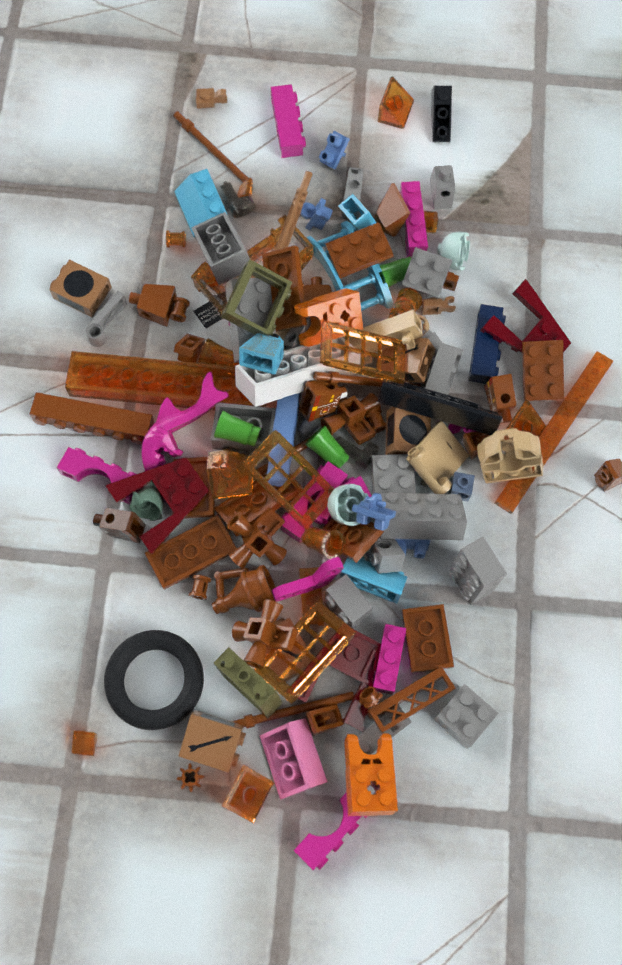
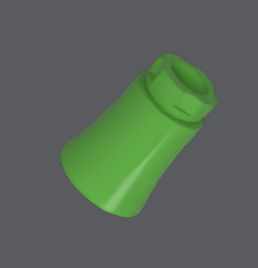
M411 257L379 265L382 270L379 275L383 284L387 282L390 288L403 281Z
M222 411L214 438L226 439L254 447L261 428Z
M325 425L316 431L305 443L308 448L318 454L326 463L329 461L337 468H340L349 459L345 450L334 439Z

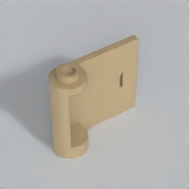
M439 420L422 441L408 452L407 461L434 494H445L452 487L449 479L469 457V454L443 421Z

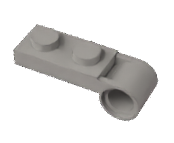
M117 291L115 295L110 296L106 305L95 313L93 320L86 327V335L92 346L100 347L105 344L106 335L104 329L127 304L125 296L121 292ZM100 333L98 336L93 337L94 334Z
M398 704L397 711L405 713ZM386 713L380 718L383 726L392 721L393 714ZM407 718L384 733H389L393 737L412 721ZM376 723L372 724L358 736L361 750L369 755L377 750L378 739L383 734Z

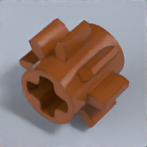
M189 763L188 769L180 768L182 776L177 777V780L183 782L181 789L189 786L190 792H193L194 786L202 787L199 781L204 779L205 776L198 773L201 767H197L194 770L192 769V764ZM195 772V782L187 783L186 781L188 780V778L186 777V775L188 773L193 774Z

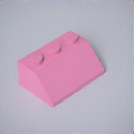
M306 718L288 722L260 735L280 800L327 783Z

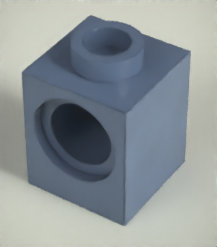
M454 472L449 494H460L462 501L468 502L472 495L475 475Z

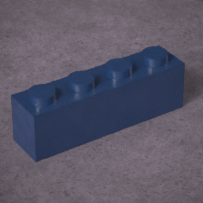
M480 305L468 378L470 382L486 384L491 377L498 376L499 367H496V362L501 357V350L498 347L502 342L499 343L494 340L493 336L487 332L482 333L480 329L493 315L505 325L506 315H503V307Z

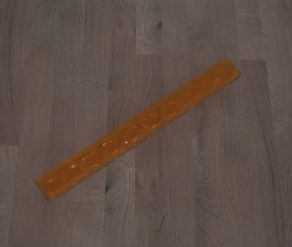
M598 351L595 353L539 436L543 466L613 363V360ZM536 477L510 480L494 504L512 514Z

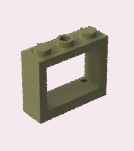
M249 259L239 275L221 317L254 335L260 333L271 336L277 326L274 324L276 318H280L284 311L282 306L284 300L287 301L291 295L292 290L290 287L292 282ZM251 275L279 289L263 327L235 313Z
M229 647L213 663L221 675L267 719L282 705L283 702L277 691Z

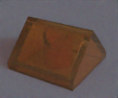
M393 76L388 81L379 105L378 122L403 129L414 99Z
M525 400L506 429L516 428L519 431L530 432L534 436L539 437L546 424L529 400Z
M242 765L221 806L254 823L274 782L251 768Z

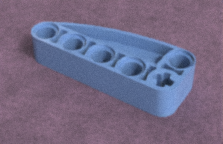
M300 393L277 400L266 485L287 487L299 414Z

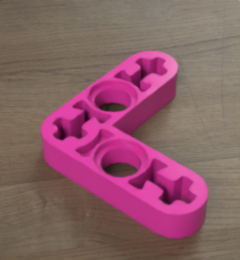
M340 557L324 562L312 576L274 588L272 594L275 601L285 600L330 584L344 569Z

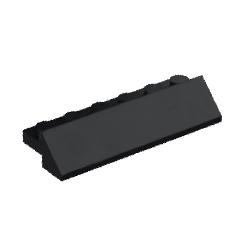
M385 379L383 380L377 401L378 403L487 435H493L497 431L503 418L502 413L482 408V405L406 382L403 385Z

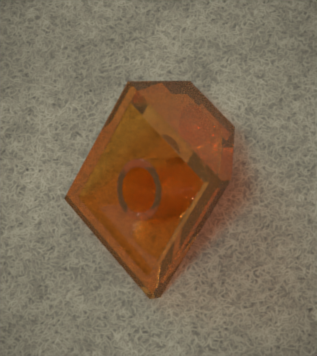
M228 449L208 452L206 470L212 498L219 499L252 495L254 457Z

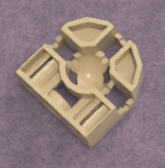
M516 428L497 430L493 435L483 439L477 446L478 458L485 483L543 476L544 466L540 439L530 432L519 431Z

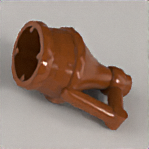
M260 565L257 569L250 571L248 568H239L214 573L217 599L212 603V607L216 614L226 613L230 608L244 607L260 613L263 600L275 601L272 590L276 586L271 574L264 565ZM239 577L235 587L225 596L224 580Z

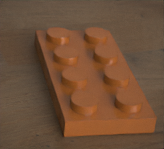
M290 246L262 254L263 266L292 282L290 287L292 290L291 295L287 301L284 300L282 305L284 311L280 318H276L275 321L277 325L276 332L306 326V317L295 314L294 309L296 304L305 302L299 247ZM270 285L273 304L279 289Z
M266 473L249 484L248 487L240 490L215 507V511L226 525L238 512H241L249 523L253 525L268 507L276 511L304 492L303 487L290 473L287 487L266 485ZM232 531L233 534H234L236 537H238V536L240 535V534H238V533Z
M216 515L162 543L152 555L149 551L145 552V555L165 590L228 557L237 548L219 515Z

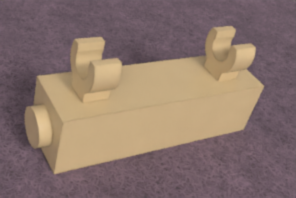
M411 310L363 327L362 331L349 334L350 341L348 342L361 353L360 359H364V364L366 365L372 363V353L401 343L403 345L406 344L407 350L415 348L414 339L423 336L422 323L415 311Z

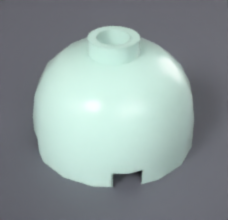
M467 232L450 233L438 245V255L452 260L450 269L460 271L465 269L462 264L464 260L468 261L470 252V241L466 240V236H469Z
M345 484L338 486L332 491L327 503L332 519L348 526L360 524L356 522L357 513L352 511V507L354 504L359 505L361 501H365L366 496H368L361 489V486Z

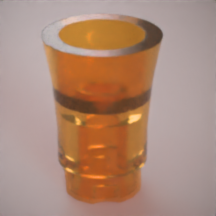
M412 288L401 289L398 292L388 318L411 310L416 312L423 303L421 295Z
M210 338L205 341L198 362L235 374V366L239 365V362L234 363L233 351Z
M308 527L301 536L303 544L328 559L340 557L346 545L344 535L337 530Z

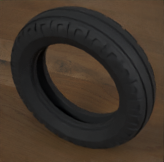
M163 630L143 631L123 641L111 655L104 675L105 694L112 710L127 724L144 730L165 729L185 719L197 705L204 684L202 663L195 649L182 637ZM150 650H162L174 655L180 661L184 671V684L179 696L170 705L157 710H146L133 704L127 696L124 686L125 673L130 663L138 655Z

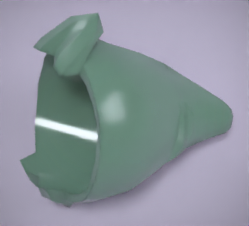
M150 482L138 492H133L129 506L132 512H135L140 518L150 519L149 521L163 519V498L153 482Z

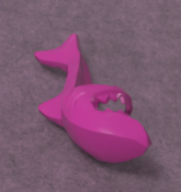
M208 372L203 379L201 396L197 403L187 410L181 411L177 409L168 397L164 399L156 422L148 430L142 442L141 455L145 471L166 463L164 455L160 454L162 451L169 453L172 457H181L183 450L178 449L172 433L193 423L208 413L216 404L228 397L227 392L217 390L214 387L212 372Z

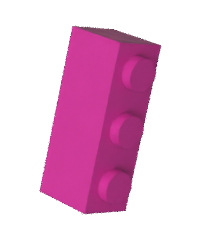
M385 624L383 628L381 648L373 680V687L377 692L393 695L395 692L406 628Z

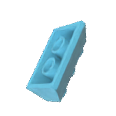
M208 169L190 174L174 191L194 238L195 235L191 229L192 227L226 212Z
M363 556L357 563L349 558L346 559L343 565L344 569L340 573V578L347 574L358 589L390 602L398 603L407 580V576L402 571L378 574L374 566L366 561Z

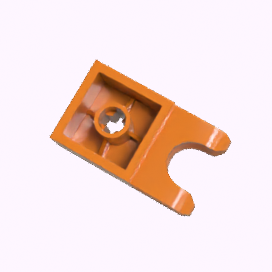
M345 288L314 297L312 300L294 306L295 314L303 317L310 316L311 319L308 330L299 335L300 345L310 347L363 330L358 291Z
M383 733L377 743V753L373 755L366 754L361 750L358 736L355 734L346 735L344 747L348 816L393 815L398 811L392 737L389 733ZM369 786L373 787L375 793L371 794V791H368L367 788Z

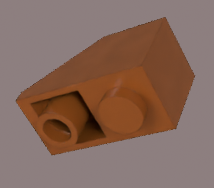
M621 459L605 461L594 474L596 484L604 492L622 484Z

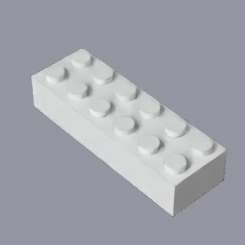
M344 337L310 347L301 345L284 351L283 359L275 375L236 365V387L255 407L302 392L306 382L314 381V372L328 373L333 371L350 376L359 373L361 353Z

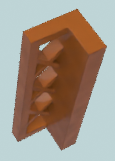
M441 666L370 708L367 715L371 721L374 720L380 732L384 733L456 688ZM442 678L448 686L444 691L433 689L434 683ZM422 690L429 692L428 700L425 702L415 700L416 694ZM404 701L411 703L409 712L402 713L397 711L398 704ZM386 712L393 714L392 721L383 726L378 717Z

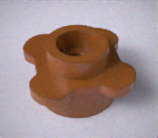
M368 687L361 692L359 703L361 705L364 704L365 708L373 707L378 704L383 694L381 692L378 693L374 687Z

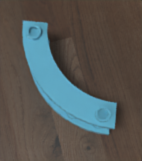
M349 221L340 223L342 229L339 233L320 241H316L311 236L307 237L309 253L315 256L324 267L336 291L345 288L355 290L370 283L374 284L377 294L375 297L361 302V311L376 304H380L387 309L395 306L387 282L383 284L379 275L382 272L379 264L366 268L368 276L343 286L335 267L329 259L328 251L322 249L326 246L325 243L357 231L353 224Z

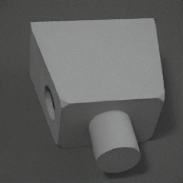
M451 165L435 166L430 177L433 208H452L455 193L453 167ZM443 191H446L445 196L441 195Z

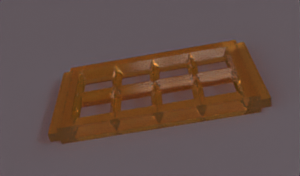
M332 322L322 323L321 364L382 380L385 379L396 383L405 382V344L403 345L402 340ZM333 332L345 335V345L332 342ZM349 336L361 339V349L349 347ZM366 341L378 343V353L366 351ZM382 344L394 347V357L382 355ZM332 348L344 350V361L332 358ZM349 352L361 354V365L348 362ZM365 356L377 358V369L365 366ZM382 360L394 363V373L382 370Z
M274 430L242 464L244 469L304 529H307L327 507L328 498L334 490L320 473L277 430ZM279 443L288 453L277 464L269 456V453ZM266 457L275 467L264 478L255 468ZM290 457L300 465L291 476L281 468ZM304 469L312 477V480L302 489L294 479ZM279 470L287 480L276 490L268 480ZM315 482L325 490L316 502L306 493ZM290 483L300 492L291 503L281 495ZM304 496L312 506L302 516L293 506Z
M319 601L293 626L298 630V633L305 629L314 637L313 641L306 648L295 640L294 646L301 651V654L292 662L281 653L282 650L272 649L265 656L264 668L254 669L256 673L291 704L301 696L356 634L351 627ZM315 615L327 624L319 634L307 625ZM330 627L342 636L334 647L322 638ZM317 641L329 650L321 661L309 652ZM304 655L316 664L308 675L296 666ZM277 656L288 665V668L280 676L268 667ZM291 669L303 678L295 689L283 680Z

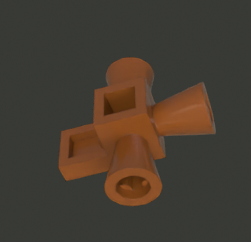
M373 393L368 394L361 401L355 395L348 399L347 397L342 398L337 407V414L322 418L321 426L325 425L331 435L344 426L356 443L361 445L375 437L376 432L364 417L368 411L381 408L380 403L377 402L378 398Z
M268 507L251 525L241 512L236 513L229 521L227 528L242 535L244 544L229 554L231 560L243 569L253 553L259 558L264 554L273 566L278 565L286 556L287 549L275 544L272 536L285 523L284 518Z
M263 600L261 618L250 617L248 623L237 621L233 625L232 637L236 642L249 641L252 643L250 650L243 660L251 667L264 668L266 648L292 651L298 630L294 627L276 626L274 624L284 608L278 602Z

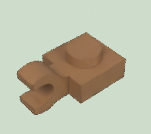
M214 88L196 89L197 108H215V103H227L226 89H219L216 92Z
M448 296L444 301L434 297L423 299L422 315L454 312L456 306H450L448 303H454L455 297Z

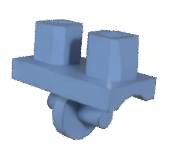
M336 131L330 133L327 138L328 144L319 155L320 162L336 170L341 157H345L347 154L344 151L350 139Z
M321 198L316 206L309 202L304 203L300 214L302 217L310 219L305 227L306 229L311 230L314 226L322 230L325 223L329 221L333 210L324 206L326 200Z
M374 493L371 497L366 496L365 501H361L359 505L354 504L352 507V511L357 513V523L367 525L372 517L375 518L374 528L381 531L387 529L390 519L396 516L395 510L385 508L386 502L382 501V496L379 493Z
M395 539L405 553V556L406 549H414L415 558H425L430 540Z

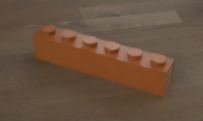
M38 392L35 393L29 413L33 421L38 425L45 426L50 424L58 429L71 428L79 433H85L86 431L99 437L107 435L120 441L123 439L131 440L136 444H142L146 433L155 423L152 414Z

